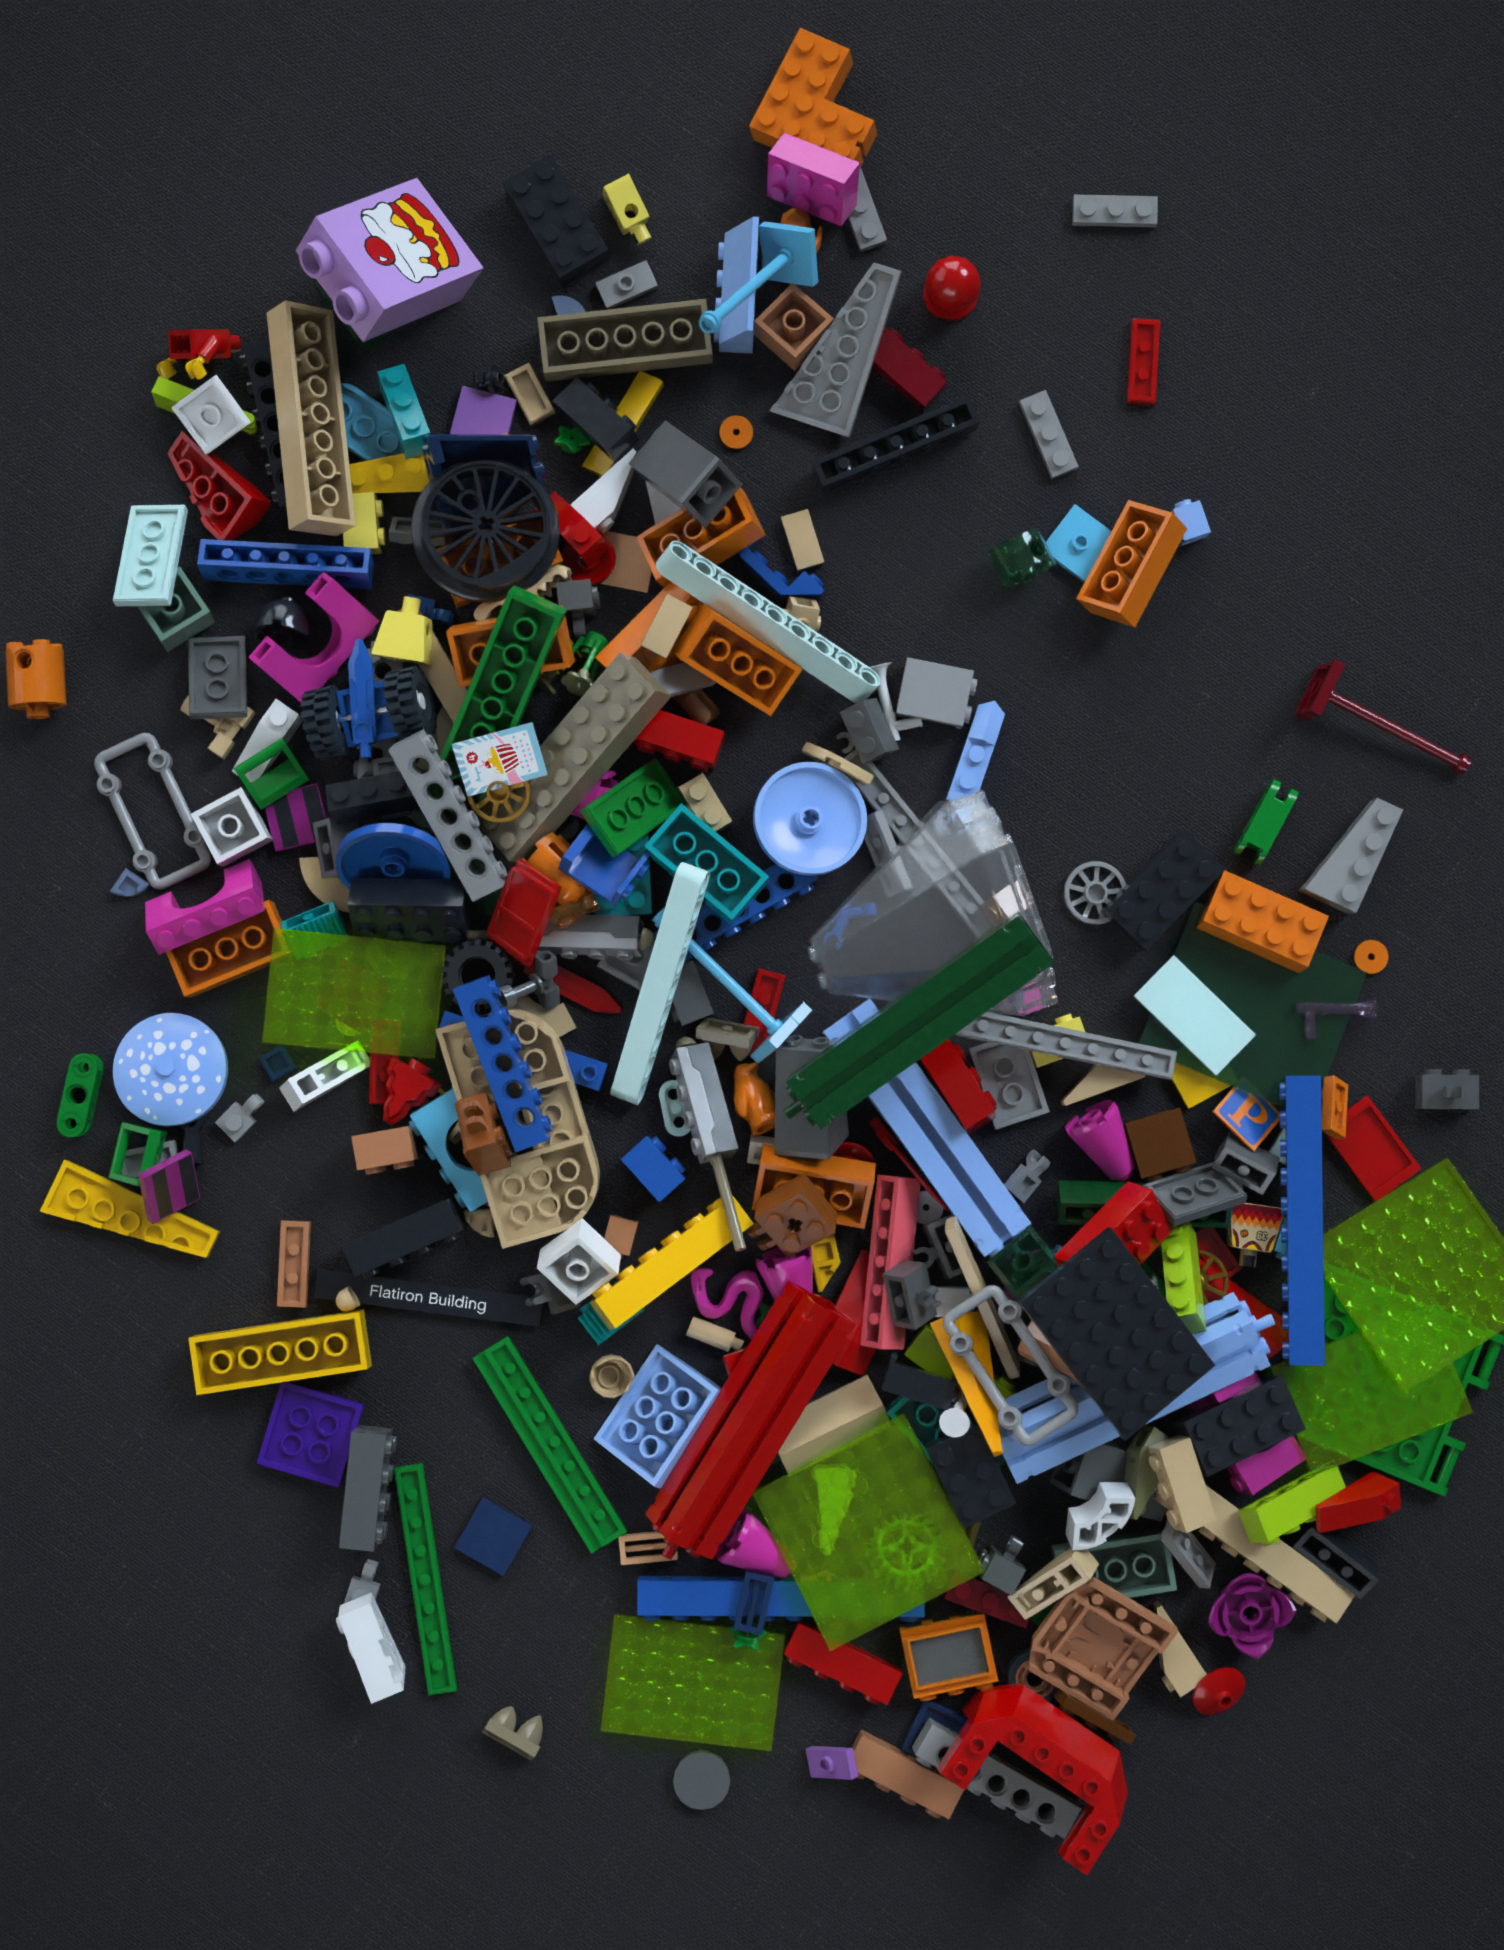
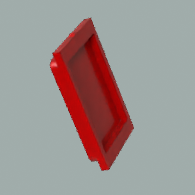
M517 859L515 867H512L509 871L489 923L487 939L525 966L531 967L562 886L524 860Z
M1368 1095L1347 1109L1346 1138L1334 1139L1325 1133L1326 1138L1375 1202L1388 1195L1389 1192L1422 1169Z

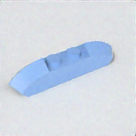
M995 701L978 705L937 824L948 837L965 833L1005 715Z

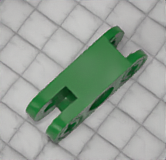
M1272 779L1267 786L1233 852L1240 855L1244 848H1251L1256 851L1253 863L1257 866L1261 865L1299 794L1298 791L1290 788L1283 800H1279L1275 796L1281 786V782Z
M78 1054L71 1059L57 1117V1128L63 1136L81 1137L86 1135L91 1128L104 1072V1064L97 1055ZM86 1063L89 1066V1070L87 1072L84 1069ZM78 1088H83L86 1092V1098L82 1103H78L75 1099V1092ZM73 1119H75L77 1123L75 1127H73L72 1125Z

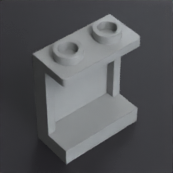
M907 657L895 717L906 719L908 716L953 725L957 729H962L964 723H969L972 707L967 706L969 695L974 696L976 691L977 679H973L974 671Z

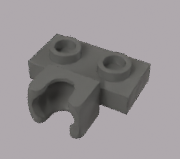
M541 1272L521 1278L520 1280L521 1285L531 1284L535 1288V1295L525 1301L527 1306L548 1302L551 1314H557L581 1306L580 1302L577 1305L573 1303Z

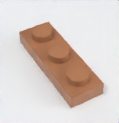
M281 1221L277 1306L307 1307L311 1221Z

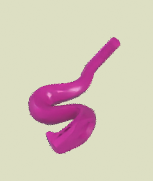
M708 1268L692 1270V1293L697 1308L704 1317L715 1319L723 1316L731 1309L738 1295L742 1291L746 1292L747 1295L741 1310L740 1321L743 1331L752 1340L758 1330L754 1324V1316L765 1295L756 1272L745 1270L734 1275L728 1282L720 1303L713 1305L708 1299L705 1283L706 1278L713 1274V1270Z

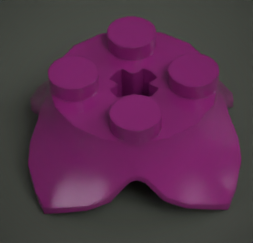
M1246 1573L1233 1579L1227 1586L1223 1587L1221 1595L1212 1605L1208 1623L1216 1634L1229 1636L1242 1653L1259 1659L1270 1649L1273 1643L1274 1630L1289 1624L1296 1613V1608L1285 1593L1269 1586L1263 1577ZM1252 1606L1253 1609H1250V1614L1246 1615L1244 1610Z

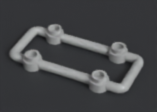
M141 733L100 752L94 760V766L99 775L97 788L101 794L109 797L135 852L132 860L133 866L145 874L153 888L162 890L207 869L211 863V855L171 772L172 756L168 752L161 750L156 738L152 734ZM143 744H146L150 751L148 757L149 766L154 771L160 773L186 828L184 841L188 846L196 849L200 858L199 861L161 879L155 871L157 857L153 852L145 849L119 794L122 788L121 780L117 776L110 774L105 764L107 761Z
M989 1285L948 1311L943 1318V1326L951 1338L950 1348L952 1352L965 1359L999 1411L998 1421L1004 1429L1012 1431L1022 1445L1033 1446L1072 1421L1078 1414V1404L1070 1392V1380L1065 1375L1057 1373L1021 1319L1022 1309L1020 1305L1013 1300H1009L1000 1287ZM990 1297H993L999 1305L998 1315L1004 1323L1013 1326L1047 1377L1049 1393L1056 1398H1060L1067 1408L1064 1412L1030 1434H1027L1021 1425V1412L1007 1404L973 1352L974 1342L968 1334L960 1332L954 1321Z

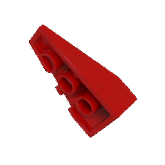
M181 431L167 453L181 481L186 483L191 493L189 497L192 503L197 505L202 515L200 519L204 527L218 540L231 541L257 526L272 504L252 483L214 453L210 452L206 455L194 438L186 431Z
M861 1249L835 1303V1306L840 1309L839 1312L847 1315L856 1323V1326L851 1334L847 1335L845 1344L832 1363L861 1376H864L876 1351V1348L860 1345L870 1253L864 1249Z

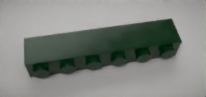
M1058 1180L1056 1196L1058 1224L1085 1225L1127 1182ZM1131 1182V1183H1134V1184L1143 1186L1144 1184H1147V1183H1150V1182ZM1233 1207L1192 1220L1190 1223L1192 1227L1230 1228Z

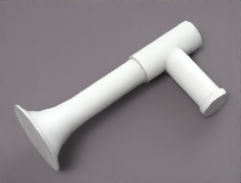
M892 662L871 666L870 668L880 678V685L877 687L879 700L895 740H901L899 731L919 726L923 727L922 720L910 717L896 721L886 681V670Z
M961 1390L954 1407L945 1410L939 1419L941 1430L950 1437L963 1436L970 1426L969 1418L964 1412L967 1402Z

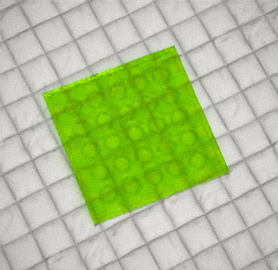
M1448 1157L1323 1234L1324 1277L1402 1393H1405L1504 1330V1237Z
M905 1413L753 1492V1496L830 1651L985 1572Z

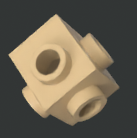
M789 596L786 608L783 610L818 632L821 625V616H819L820 608L817 601L804 597Z

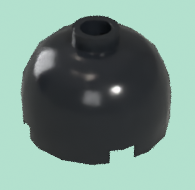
M282 597L279 600L265 604L258 612L254 633L257 632L256 637L260 641H263L268 636L281 648V642L294 643L292 649L303 648L310 643L311 618L309 613L296 603L294 599Z

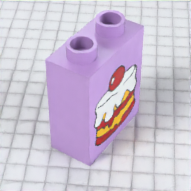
M418 178L316 216L296 249L304 272L309 277L317 279L333 301V307L338 318L343 323L351 325L362 342L461 301L483 269V266Z

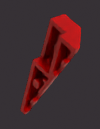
M1199 1258V1266L1201 1270L1205 1265V1262ZM1211 1266L1206 1271L1207 1276L1220 1273ZM1223 1278L1211 1280L1208 1284L1222 1291ZM1228 1279L1226 1295L1234 1292L1239 1302L1245 1300L1256 1320L1269 1314L1272 1315L1276 1324L1259 1332L1260 1336L1265 1339L1271 1352L1266 1356L1268 1359L1281 1351L1282 1342L1288 1341V1330H1282V1316ZM1204 1291L1209 1303L1219 1298V1295L1211 1291Z

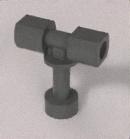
M546 950L535 955L536 973L529 976V982L512 988L510 985L500 987L501 996L498 999L502 1008L506 1007L509 1009L516 1006L518 998L532 992L538 995V1002L545 1009L554 1008L560 1004L559 986L553 982V977L558 974L557 957L552 952Z

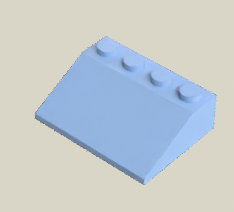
M752 217L725 233L724 243L719 242L718 260H723V270H717V287H722L721 298H716L715 310L757 274L759 217ZM756 291L721 320L720 329L714 333V343H719V352L753 354Z
M656 1344L636 1374L628 1392L622 1395L594 1437V1440L654 1487L661 1489L722 1388Z

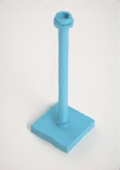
M765 221L760 224L762 270L716 310L705 311L700 316V329L708 334L717 332L721 327V320L767 280L815 286L818 283L815 228Z
M665 908L652 919L656 923L655 926L657 928L660 926ZM691 938L688 951L768 1028L766 1031L769 1033V1036L750 1055L752 1059L760 1063L784 1042L812 1010L805 1003H802L782 1021L779 1019L775 1020Z

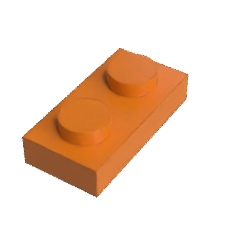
M1334 1075L1324 1077V1085L1321 1090L1323 1100L1322 1131L1334 1139L1346 1138L1348 1084Z

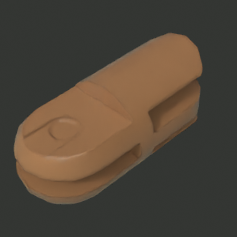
M703 689L672 697L695 722L706 725L720 714L719 708Z

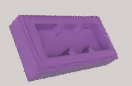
M824 1746L806 1748L811 1777L846 1780L858 1777L853 1748Z

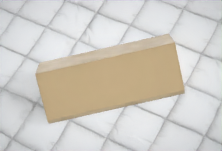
M868 1375L807 1404L778 1451L789 1477L892 1427L884 1405Z

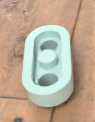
M670 1080L665 1082L659 1091L664 1123L670 1134L684 1136L691 1129H687L685 1123L680 1128L674 1125V1119L678 1116L684 1119V1112L686 1111L683 1102H680L678 1098L672 1100L668 1097L669 1090L676 1089L678 1085L677 1080Z

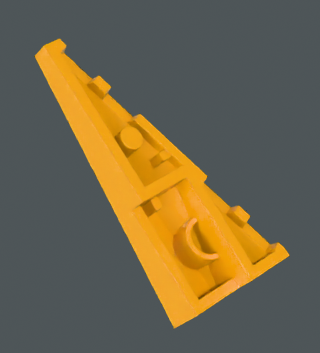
M969 1311L954 1321L960 1332H964L972 1338L974 1342L973 1352L994 1382L987 1327L980 1312ZM944 1317L930 1323L932 1332L993 1456L996 1457L1003 1454L997 1408L965 1359L952 1352L950 1348L951 1338L944 1329Z

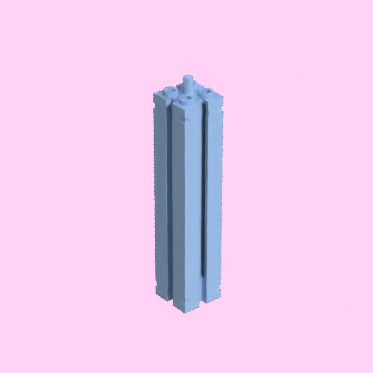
M869 998L823 1031L822 1034L824 1037L829 1038V1040L836 1041L877 1012L878 1009ZM915 1062L868 1096L869 1100L924 1177L937 1191L950 1213L957 1217L962 1230L971 1240L977 1251L984 1257L989 1255L992 1258L1006 1249L1013 1260H1017L1023 1253L1014 1240H1018L1029 1231L1026 1227L1031 1222Z
M1234 1292L1224 1296L1220 1301L1215 1300L1204 1305L1206 1331L1192 1333V1335L1216 1366L1149 1422L1252 1375L1256 1370L1261 1371L1271 1366L1266 1356L1271 1353L1270 1349L1259 1332L1276 1324L1272 1315L1269 1314L1256 1320L1245 1300L1239 1302ZM1048 1379L1005 1398L1009 1406L1015 1407L1021 1412V1425L1027 1434L1032 1433L1067 1409L1060 1398H1056L1049 1393L1047 1388ZM1071 1382L1070 1392L1078 1404L1077 1416L1033 1446L1022 1445L1012 1431L1006 1430L1000 1425L1003 1456L1017 1484L1027 1480L1031 1475L1036 1476L1120 1436L1083 1387Z

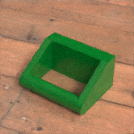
M283 738L234 767L237 775L261 810L309 780ZM285 752L289 758L287 761L250 783L245 775L246 773L278 753Z
M121 1122L108 1178L140 1186L139 1178L121 1174L131 1131L149 1135L140 1173L160 1163L167 1132Z

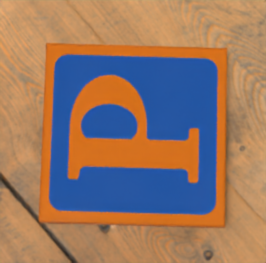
M1244 1076L1239 1079L1212 1111L1252 1152L1256 1150L1280 1120V1112Z

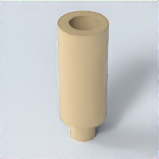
M693 1316L686 1336L729 1352L730 1348L737 1351L741 1350L744 1342L734 1337L735 1332Z

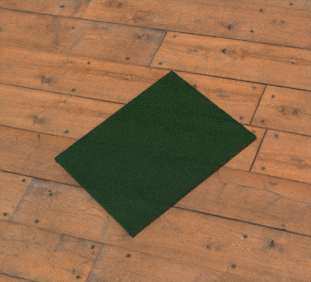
M1195 901L1174 956L1256 1035L1216 1076L1151 1013L1141 1038L1138 1040V1044L1176 1051L1175 1063L1285 1108V1100H1280L1279 1083L1285 1082V1076H1321L1322 1090L1324 1077L1328 1075L1362 984L1366 979L1367 972L1315 951L1309 967L1301 973H1297L1197 929L1196 927L1205 905Z

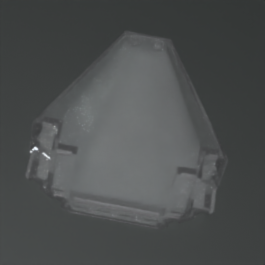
M983 790L951 802L950 800L938 801L809 939L811 946L807 947L812 963L817 962L820 973L817 974V979L822 990L827 989L829 994L888 1001L894 1000L995 926L1005 921L1016 911L1020 912L1036 937L1053 958L1047 935L1014 842L1009 834L1004 835L1002 822L994 808L989 807ZM1050 966L1045 971L1040 972L1035 978L987 1012L1026 1016V1014L1058 1003L1053 989L1056 986L1053 968Z

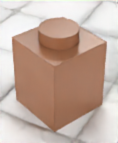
M611 1214L604 1239L621 1254V1259H623L624 1255L630 1256L639 1221Z

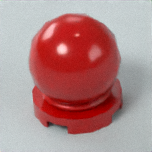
M951 255L939 259L929 269L923 287V301L927 310L938 319L958 321L967 317L974 310L981 290V278L976 266L964 257Z

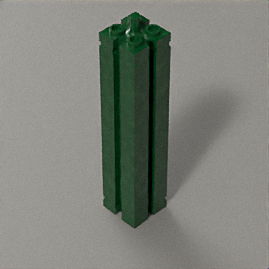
M1016 911L1005 921L995 926L811 1058L803 1066L793 1071L786 1081L788 1084L786 1091L795 1102L783 1110L785 1115L792 1119L806 1109L803 1113L812 1126L817 1124L820 1129H823L835 1118L840 1117L1031 981L1040 972L1052 966V956L1036 937L1020 912Z

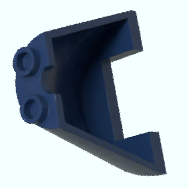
M428 434L422 437L423 443L427 442V445L422 446L429 481L439 472L455 463L475 458H492L510 462L533 475L544 487L542 479L546 478V473L542 462H536L535 455L536 452L540 451L535 435ZM481 475L478 478L485 510L487 511L493 476ZM473 477L459 481L464 490L472 489L476 491ZM498 477L491 512L495 509L512 482ZM453 484L443 494L457 502L460 492ZM516 486L498 514L528 494L519 486ZM438 498L436 504L441 513L460 516L456 509ZM471 498L465 499L462 502V506L468 510H474L478 506L477 502ZM443 521L446 529L467 526ZM484 523L481 524V529L486 526ZM468 533L451 535L450 538L454 543Z

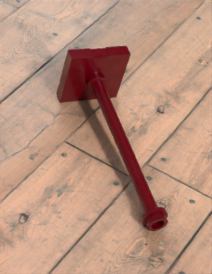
M1333 660L1317 666L1294 714L1295 717L1304 721L1321 716L1327 702H1330L1452 765V772L1456 774H1464L1468 770L1471 759L1466 754L1461 753L1457 756L1334 692V687L1345 664Z

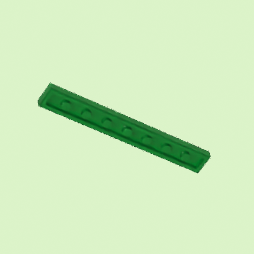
M423 1463L398 1466L394 1468L428 1696L455 1692L458 1688Z

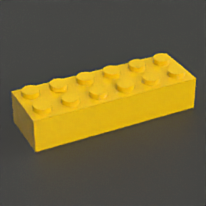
M732 1196L742 1232H744L754 1223L734 1196ZM718 1198L706 1207L709 1213L705 1216H702L700 1213L683 1225L686 1230L681 1234L677 1230L662 1240L661 1244L663 1247L657 1251L654 1247L638 1258L641 1264L636 1268L630 1265L615 1276L618 1281L612 1286L608 1282L592 1293L595 1298L589 1303L609 1330L616 1329L732 1241L721 1198Z
M364 1310L199 1334L188 1338L196 1395L366 1370L372 1366Z

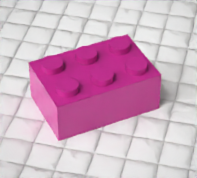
M784 133L768 153L767 197L842 226L857 205L860 162Z

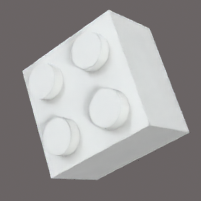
M242 787L191 813L216 863L224 867L273 841L248 791Z
M581 1218L540 1249L537 1269L577 1305L618 1275L621 1254Z

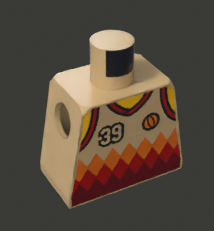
M1243 1203L1233 1207L1230 1228H1226L1227 1246L1241 1248L1238 1265L1256 1267L1258 1251L1272 1252L1284 1215L1281 1214L1280 1207Z

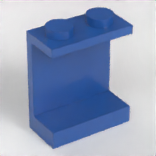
M587 824L563 855L558 869L615 907L621 898L625 901L629 898L635 888L632 885L637 878L640 881L643 879L650 868L646 863L651 853L646 851L639 860L624 850L612 858L590 825Z

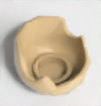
M612 1354L599 1358L593 1364L589 1376L594 1391L607 1398H616L628 1392L635 1378L631 1364L621 1356Z

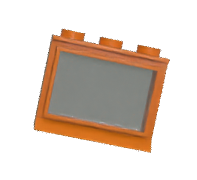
M977 1611L976 1614L962 1617L960 1614H952L948 1620L933 1622L932 1619L922 1621V1625L905 1628L904 1624L898 1625L914 1699L920 1698V1701L935 1699L937 1697L936 1694L945 1692L948 1695H957L965 1692L964 1688L973 1686L976 1689L989 1688L993 1686V1682L998 1681L985 1613Z

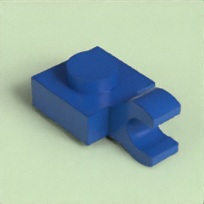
M408 594V597L421 600L420 610L425 617L431 619L432 622L452 626L454 618L452 611L436 609V600Z

